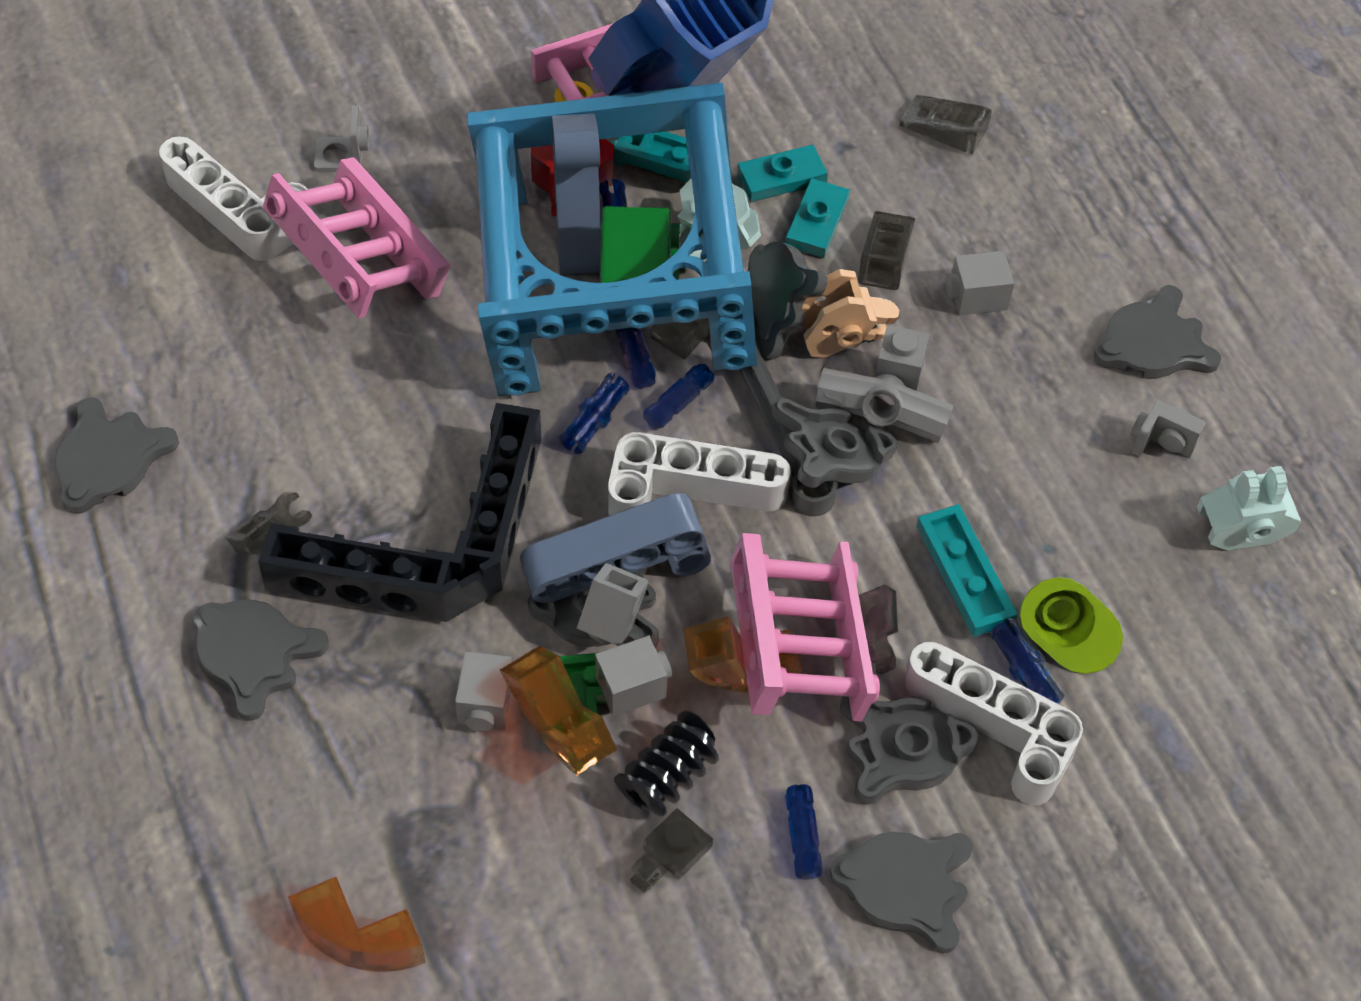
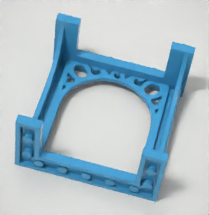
M723 82L467 113L468 128L477 163L485 299L484 303H478V316L498 396H519L528 392L541 391L540 374L532 339H553L563 335L580 333L595 334L606 330L631 327L644 328L649 325L673 322L688 323L707 318L709 320L714 370H739L748 366H757L750 272H744L731 181ZM595 113L599 139L685 129L690 179H692L695 203L694 221L683 245L665 263L648 273L628 280L590 283L559 275L545 267L532 255L523 240L520 228L519 205L527 204V191L518 149L553 145L552 115ZM702 250L700 258L690 256L694 251ZM688 268L697 272L700 277L676 280L672 274L677 269ZM522 271H531L535 274L525 279ZM550 284L555 287L552 295L529 297L530 293L538 286Z

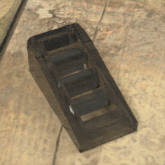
M916 94L901 118L899 126L973 155L989 127L992 110L975 104ZM920 110L927 112L924 118L917 117ZM938 116L940 119L934 120L933 117Z
M880 211L874 212L860 259L858 276L860 284L890 290L899 289L915 218Z

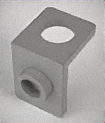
M352 105L350 137H318L316 139L314 169L316 172H337L340 161L333 162L324 157L325 152L334 147L343 148L347 151L344 159L354 157L362 165L363 151H369L368 126H361L358 105Z

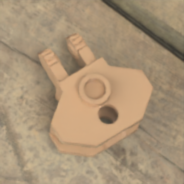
M843 269L826 275L828 278L827 287L822 295L806 298L803 302L802 310L805 318L802 328L806 330L803 334L810 356L827 358L849 347L858 348L863 340L871 341L873 339L880 341V339H883L887 328L885 323L891 325L893 322L895 323L899 318L900 311L895 302L893 303L891 300L870 297L868 289L859 286L855 271ZM825 296L824 300L815 301L818 297Z

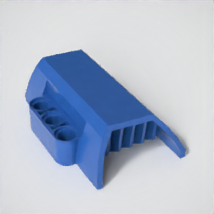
M641 0L634 12L612 24L588 58L593 67L590 75L595 84L608 96L719 83L767 28L774 0Z

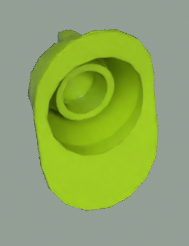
M1062 577L1043 580L1032 587L1023 599L1020 610L1023 629L1035 643L1066 669L1083 674L1099 672L1111 665L1121 652L1123 633L1120 622L1104 603L1077 581Z

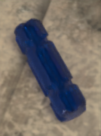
M634 327L615 329L617 337L621 339L619 343L628 370L631 371L630 377L633 386L637 389L652 387L656 383V372L653 363L649 361L651 357L642 331Z
M704 363L693 366L683 379L680 378L658 398L656 403H652L644 410L643 418L652 429L658 430L663 428L672 420L673 415L679 414L700 395L702 389L705 390L714 382L715 376L709 370V367Z
M808 784L791 785L786 789L785 799L787 811H789L788 821L792 852L795 854V875L801 880L816 879L822 874L823 864L818 848L820 843L816 814L813 809L812 788Z

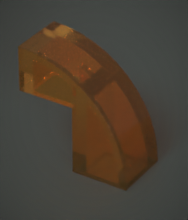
M728 616L683 629L689 671L696 678L717 688L748 692L741 635ZM790 629L780 631L781 634L793 635ZM779 653L781 668H785L787 673L804 674L801 654Z
M538 646L500 669L512 695L537 734L552 753L575 775H578L617 750L603 717L581 704L560 656L542 646Z
M337 877L288 896L294 917L305 936L322 953L339 963L373 972L400 971L425 963L422 943L407 909L358 929Z

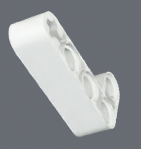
M179 136L172 137L161 145L159 154L168 186L249 257L258 261L271 260L294 245L263 209L265 196L260 199L194 141L187 137ZM288 183L295 192L307 190L300 183Z
M632 432L623 436L616 447L608 482V514L611 516L650 502L652 493L659 495L684 493L691 500L760 511H775L780 509L788 498L791 475L790 465L786 459L774 453ZM633 460H639V461H642V462L634 463V462H631V461H633ZM677 467H683V468H686V469H684V470H678V469H676V468H677ZM720 474H727V475H730V476H729V477H723V476H720ZM624 497H632V498H635V499L625 500V499H622V498H624Z
M924 642L912 650L905 676V687L909 694L914 698L931 701L932 708L946 715L950 714L957 720L972 724L977 731L1021 753L1011 781L1013 793L1016 798L1029 805H1041L1047 802L1054 794L1067 770L1081 739L1083 727L1079 717L1071 710L941 644ZM962 691H974L979 695V697L967 696ZM1005 712L1017 713L1022 719L1010 718ZM1048 734L1060 735L1066 742L1055 741ZM1027 771L1040 772L1046 779H1034Z

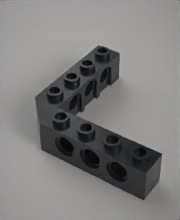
M496 403L490 423L491 440L487 454H482L480 459L481 476L476 492H471L469 498L470 516L466 530L460 531L454 554L426 549V553L393 548L390 547L388 542L381 541L380 545L346 540L344 535L341 534L329 537L300 532L299 527L271 523L258 561L265 591L444 622L453 619L503 590L542 441L540 410Z

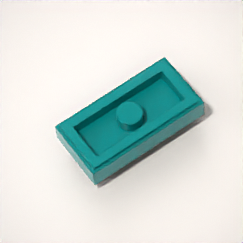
M814 144L739 162L737 165V174L751 202L805 189L808 187L811 178L827 182L828 172Z
M811 178L786 236L785 244L792 245L801 252L825 258L848 203L850 189Z

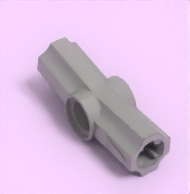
M827 368L822 370L816 397L817 408L844 410L853 413V415L863 416L874 425L882 427L894 425L939 443L953 409V405L905 387L901 379L894 375L883 374L874 378ZM879 394L888 395L893 399L894 404L890 406L881 405L875 400L874 396Z

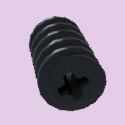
M683 710L678 714L677 721H672L665 727L664 734H659L652 739L651 747H645L638 753V760H632L625 766V774L619 773L614 777L616 786L635 806L644 811L650 810L657 816H664L667 810L661 798L663 797L673 804L677 803L680 800V795L674 785L676 784L684 790H690L693 787V781L687 772L689 771L697 777H703L706 774V768L700 759L702 758L712 765L719 761V755L713 747L716 740L714 733L700 716L691 711Z

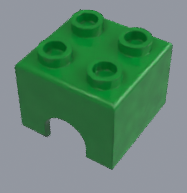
M603 207L601 218L600 283L624 281L648 273L665 263L679 250L680 223H671V210L669 208ZM679 269L675 270L672 274L676 280L679 279Z

